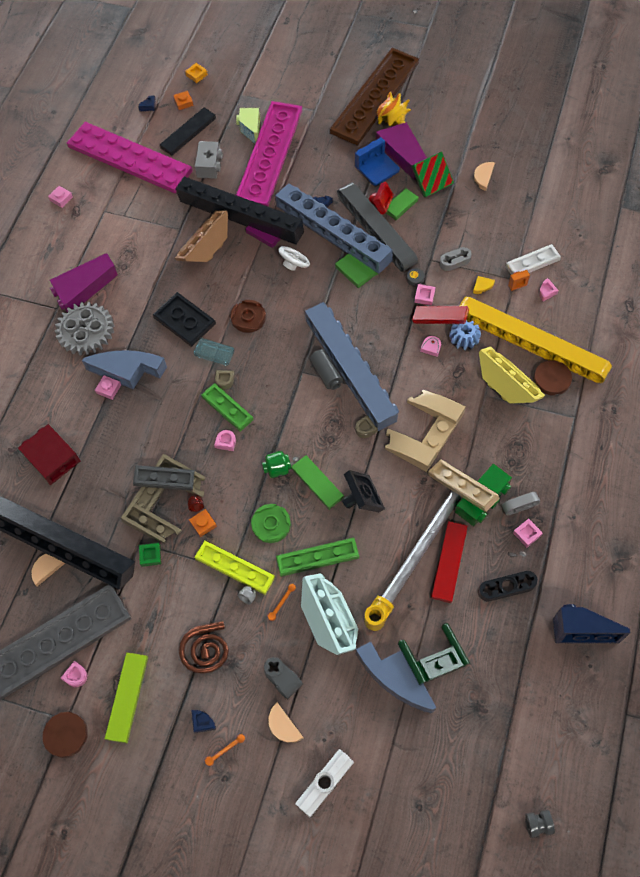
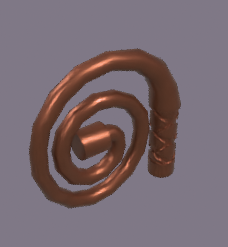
M224 621L198 625L184 634L180 642L179 656L182 664L188 670L195 673L213 672L220 668L227 660L229 652L227 643L221 637L214 634H205L194 641L191 647V657L200 666L214 664L219 659L221 653L219 646L214 642L205 643L201 650L202 660L210 659L207 647H213L216 654L211 660L201 661L195 654L196 647L201 641L214 639L219 641L224 649L223 657L219 663L209 668H195L186 661L184 654L185 645L189 639L206 632L225 629Z

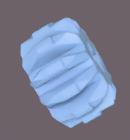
M466 320L465 324H453L449 337L452 344H457V349L463 347L465 351L467 347L472 349L474 345L479 343L481 331L479 330V325H474L473 320L470 323Z

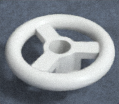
M281 246L278 249L279 254L285 259L283 265L286 268L295 270L297 266L301 268L309 267V260L300 252L286 246Z

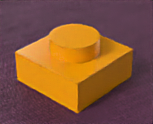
M197 63L185 71L186 76L195 83H198L208 75L207 70Z

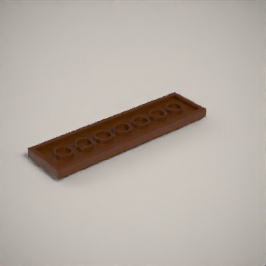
M391 48L332 125L330 134L358 146L378 119L377 110L379 106L387 99L390 91L393 97L396 95L419 64V58Z

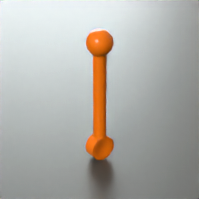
M294 584L288 586V591L277 607L268 614L270 621L276 620L277 612L290 593L295 591L296 586Z
M239 734L236 740L227 745L217 754H215L212 757H207L205 759V764L208 766H212L214 764V760L219 758L221 755H223L229 749L234 747L236 744L243 743L245 741V736L243 734Z

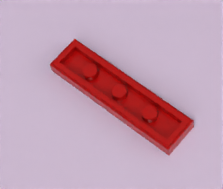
M448 521L431 599L452 604L468 528L467 525Z

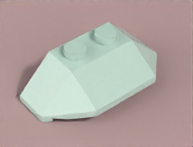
M321 573L305 576L302 580L301 608L317 644L336 655L355 650L358 627L341 591L326 580Z

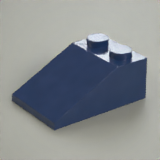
M575 604L563 605L553 618L555 643H620L630 634V628L584 607H576Z

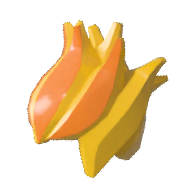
M390 91L387 99L377 110L378 124H381L383 120L389 126L405 123V116L411 111V109L406 108L410 100H406L401 104V94L398 93L397 97L393 99Z

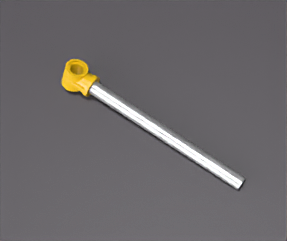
M451 490L383 595L376 596L372 604L366 609L364 623L369 630L378 631L384 626L385 621L394 609L392 604L394 599L460 500V495ZM376 614L380 617V620L374 622L369 617Z

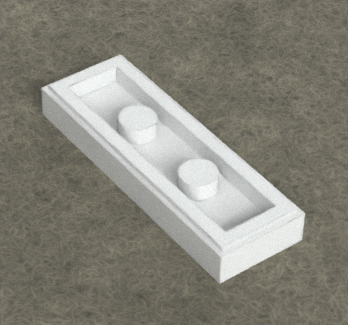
M551 244L507 262L506 268L511 275L524 270L530 273L560 261L561 256Z

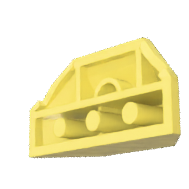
M491 346L480 350L479 358L482 377L490 388L496 390L501 395L503 400L509 403H532L545 396L530 378L510 360L495 352Z

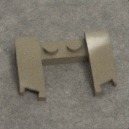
M165 454L162 455L155 466L192 470ZM195 471L193 491H185L203 498L204 491H200L201 481H205V477ZM141 487L121 517L122 523L162 543H166L165 538L173 533L179 535L182 532L178 527L150 512L165 490L164 488Z

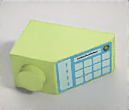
M240 108L239 115L236 116V123L240 125V132L256 144L260 132L259 108Z

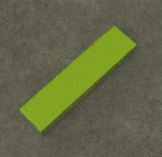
M126 652L105 740L128 744L148 661V656Z

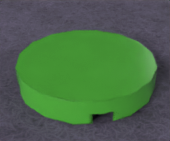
M276 504L263 505L253 515L251 520L252 531L262 542H279L290 531V516L286 509Z

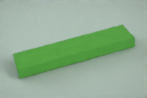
M350 538L277 555L276 558L280 576L282 577L358 559L359 553L355 538Z

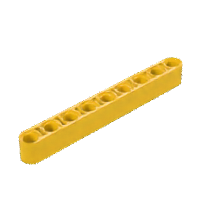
M464 297L459 305L468 306L469 308L467 322L470 323L473 320L474 325H479L480 329L546 360L562 362L570 371L593 382L603 383L612 368L611 363L606 359L476 299Z

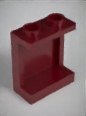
M49 424L40 428L35 435L23 441L18 447L22 455L27 458L50 486L81 462L72 448Z

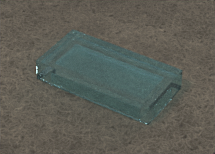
M200 338L195 348L194 356L228 366L235 350L233 347Z

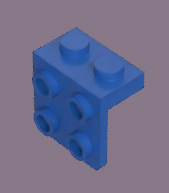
M382 137L355 152V167L374 186L381 184L400 171V167L385 154V140Z

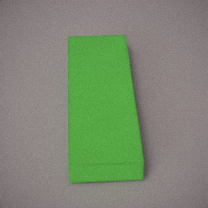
M215 383L201 394L202 398L239 432L254 420L253 416Z
M307 455L291 466L296 475L328 510L344 498V495Z

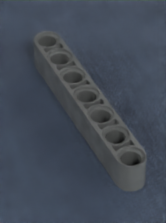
M353 182L337 190L340 201L367 233L393 250L392 262L401 272L418 263V258L414 251Z

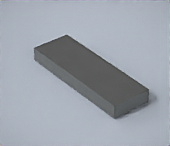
M135 465L133 486L193 491L195 470Z

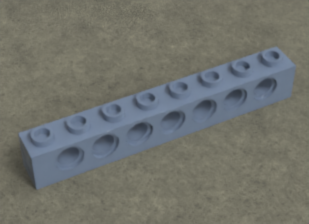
M288 183L275 195L276 205L279 209L287 214L301 218L305 226L346 253L351 254L378 274L392 262L393 250L388 245H384L374 236H370L363 229L356 227L349 220L342 218L335 211L325 207L323 203H319L310 195L303 193L298 187Z

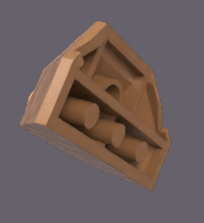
M215 211L180 249L175 257L176 261H210L213 258V254L223 246L227 239V211Z

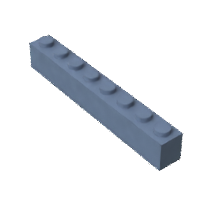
M322 302L306 310L305 320L378 431L396 423L399 413L397 406L390 402L387 391L385 389L382 390L377 376L372 375L367 361L362 360L359 349L357 347L354 348L350 336L344 333L342 324L334 318L332 309Z

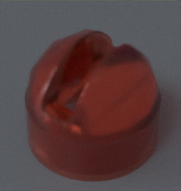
M192 495L188 499L189 511L198 512L204 508V503L200 496L197 495L195 497Z

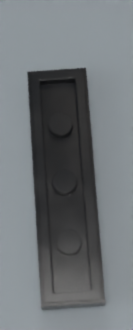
M203 107L160 143V148L173 156L216 119V115Z

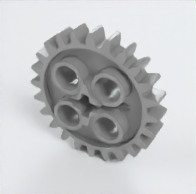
M81 302L80 307L74 304V309L68 307V313L62 312L63 318H58L59 323L55 324L57 328L55 330L56 338L61 347H64L67 352L71 350L72 354L78 351L80 356L83 351L87 355H89L90 350L96 353L97 347L102 350L101 345H108L106 339H112L111 334L114 333L113 327H115L108 310H105L103 306L98 307L97 303L92 306L90 302L86 306Z

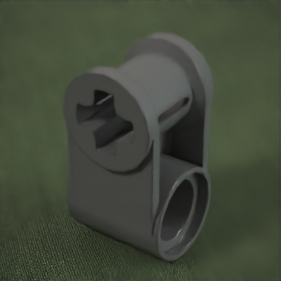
M272 657L265 662L264 671L266 677L280 694L288 700L303 685V682L280 659ZM270 666H278V672L272 671L270 673Z

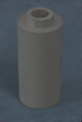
M320 349L315 351L310 356V361L327 389L335 390L339 388L343 379L326 350Z

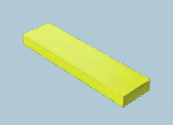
M207 541L203 542L194 557L195 560L246 586L252 587V589L266 595L275 579V575Z

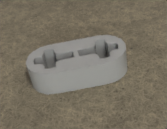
M461 247L443 254L440 258L441 269L451 271L467 265L472 255L470 249Z
M530 492L506 501L502 504L505 515H513L538 505L540 499L536 492Z

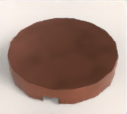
M243 300L241 301L242 303L234 305L230 318L233 326L238 331L251 333L263 327L266 321V312L259 302Z
M548 360L537 367L534 380L541 392L545 394H563L571 385L572 373L562 362Z
M62 712L53 716L46 723L43 730V743L46 750L60 758L71 757L77 754L87 740L85 721L77 714L71 712Z

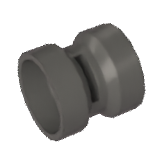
M543 810L539 815L534 813L525 814L526 827L530 838H536L542 833L546 835H553L555 833L553 819L549 810Z

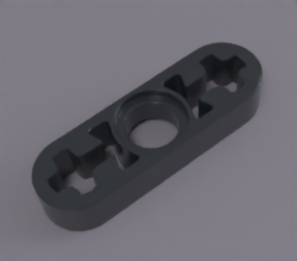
M523 571L484 581L479 587L478 595L486 602L532 591L537 585L538 579L533 572ZM525 577L528 580H532L530 586L527 583H522L519 586L520 589H518V583L524 581ZM505 581L511 582L514 587L513 590H504L502 583ZM496 584H498V590L492 591L491 596H489L488 593L483 592L486 587H488L489 590L495 589L497 586Z

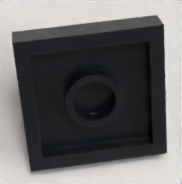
M351 470L343 474L352 492L342 499L346 508L350 509L357 504L359 509L378 513L385 509L370 475Z

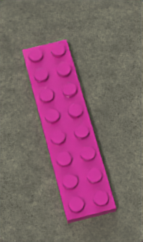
M271 101L237 191V196L267 207L269 206L302 113V106Z
M84 122L67 142L68 147L174 194H176V188L184 177L188 178L193 172L192 166L88 122Z

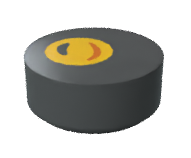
M418 268L409 270L407 282L412 286L422 284L425 277L424 272Z

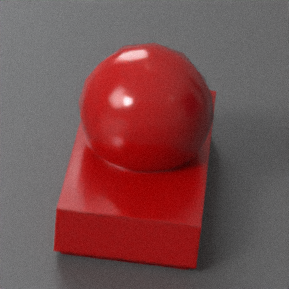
M381 183L378 191L369 197V201L378 209L381 215L386 214L394 196L388 183Z

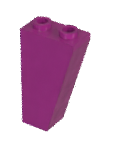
M407 122L377 131L376 140L381 137L385 140V153L413 180H417L412 165L427 157Z
M105 253L50 279L53 286L50 287V290L54 297L58 296L59 300L57 302L61 310L65 309L68 313V307L74 309V304L80 307L81 302L84 304L118 274L112 260Z

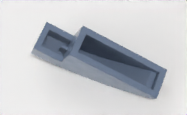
M140 351L103 352L85 357L82 360L86 370L102 377L107 376L118 380L121 385L133 390L144 372L161 378L167 368L163 357Z
M372 642L356 649V655L363 667L384 690L409 706L428 713L435 711L436 706L424 684H418L401 650L381 660Z

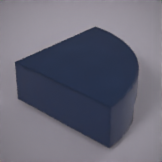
M155 95L148 96L146 100L141 101L138 106L139 111H155Z
M329 196L313 197L317 202L323 203L325 207L333 203V198Z
M191 710L194 733L216 730L215 723L208 714L200 710Z

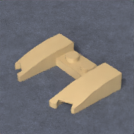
M422 390L420 396L408 398L407 403L437 418L422 443L388 429L386 436H390V445H385V449L427 472L464 415L466 407L441 395Z

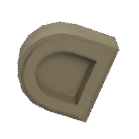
M216 370V385L224 390L231 388L234 384L235 372Z
M368 416L357 421L355 425V432L361 438L371 437L378 432L377 427Z

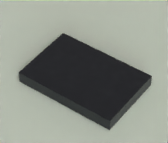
M178 292L153 314L155 320L191 347L216 324L212 317Z

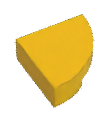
M478 276L473 293L482 294V292L492 289L495 280Z

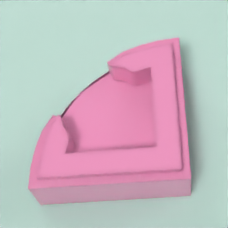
M548 278L543 281L539 294L542 301L558 293V289Z

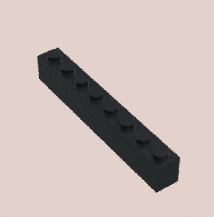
M184 177L176 188L179 200L182 203L212 214L215 211H227L228 220L247 227L250 226L297 245L304 234L301 218L193 179Z
M2 496L0 497L1 532L119 590L133 577L136 561Z

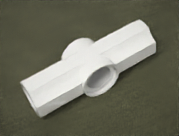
M339 749L323 770L316 775L315 780L295 804L311 817L354 762ZM322 777H328L331 780L329 788L322 789L319 787L318 783Z

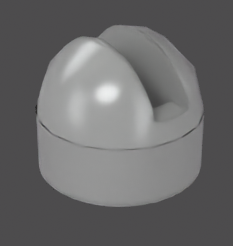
M246 586L238 593V598L242 602L251 605L256 597L255 590L251 591L252 587Z

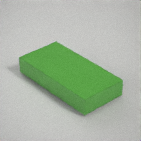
M405 188L391 201L386 214L397 220L418 201L419 197Z

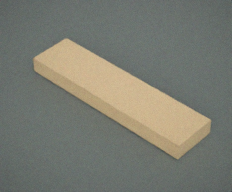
M442 459L428 471L430 477L484 512H487L499 500L497 493Z

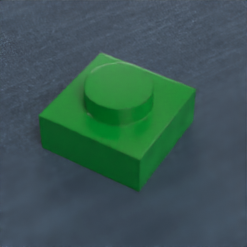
M160 543L139 545L141 567L161 565Z

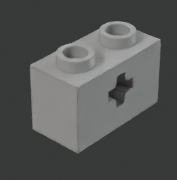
M199 141L195 163L197 178L217 179V174L221 170L219 160L223 156L222 149L219 148V142Z

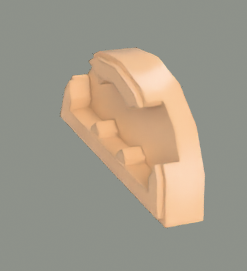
M495 162L482 163L476 168L474 182L479 185L480 189L487 190Z
M48 554L39 557L32 568L34 584L39 586L65 563Z
M276 703L271 708L269 714V727L273 735L278 740L287 743H296L304 739L280 705Z

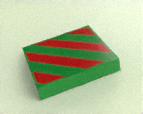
M442 151L412 165L423 197H427L454 183Z

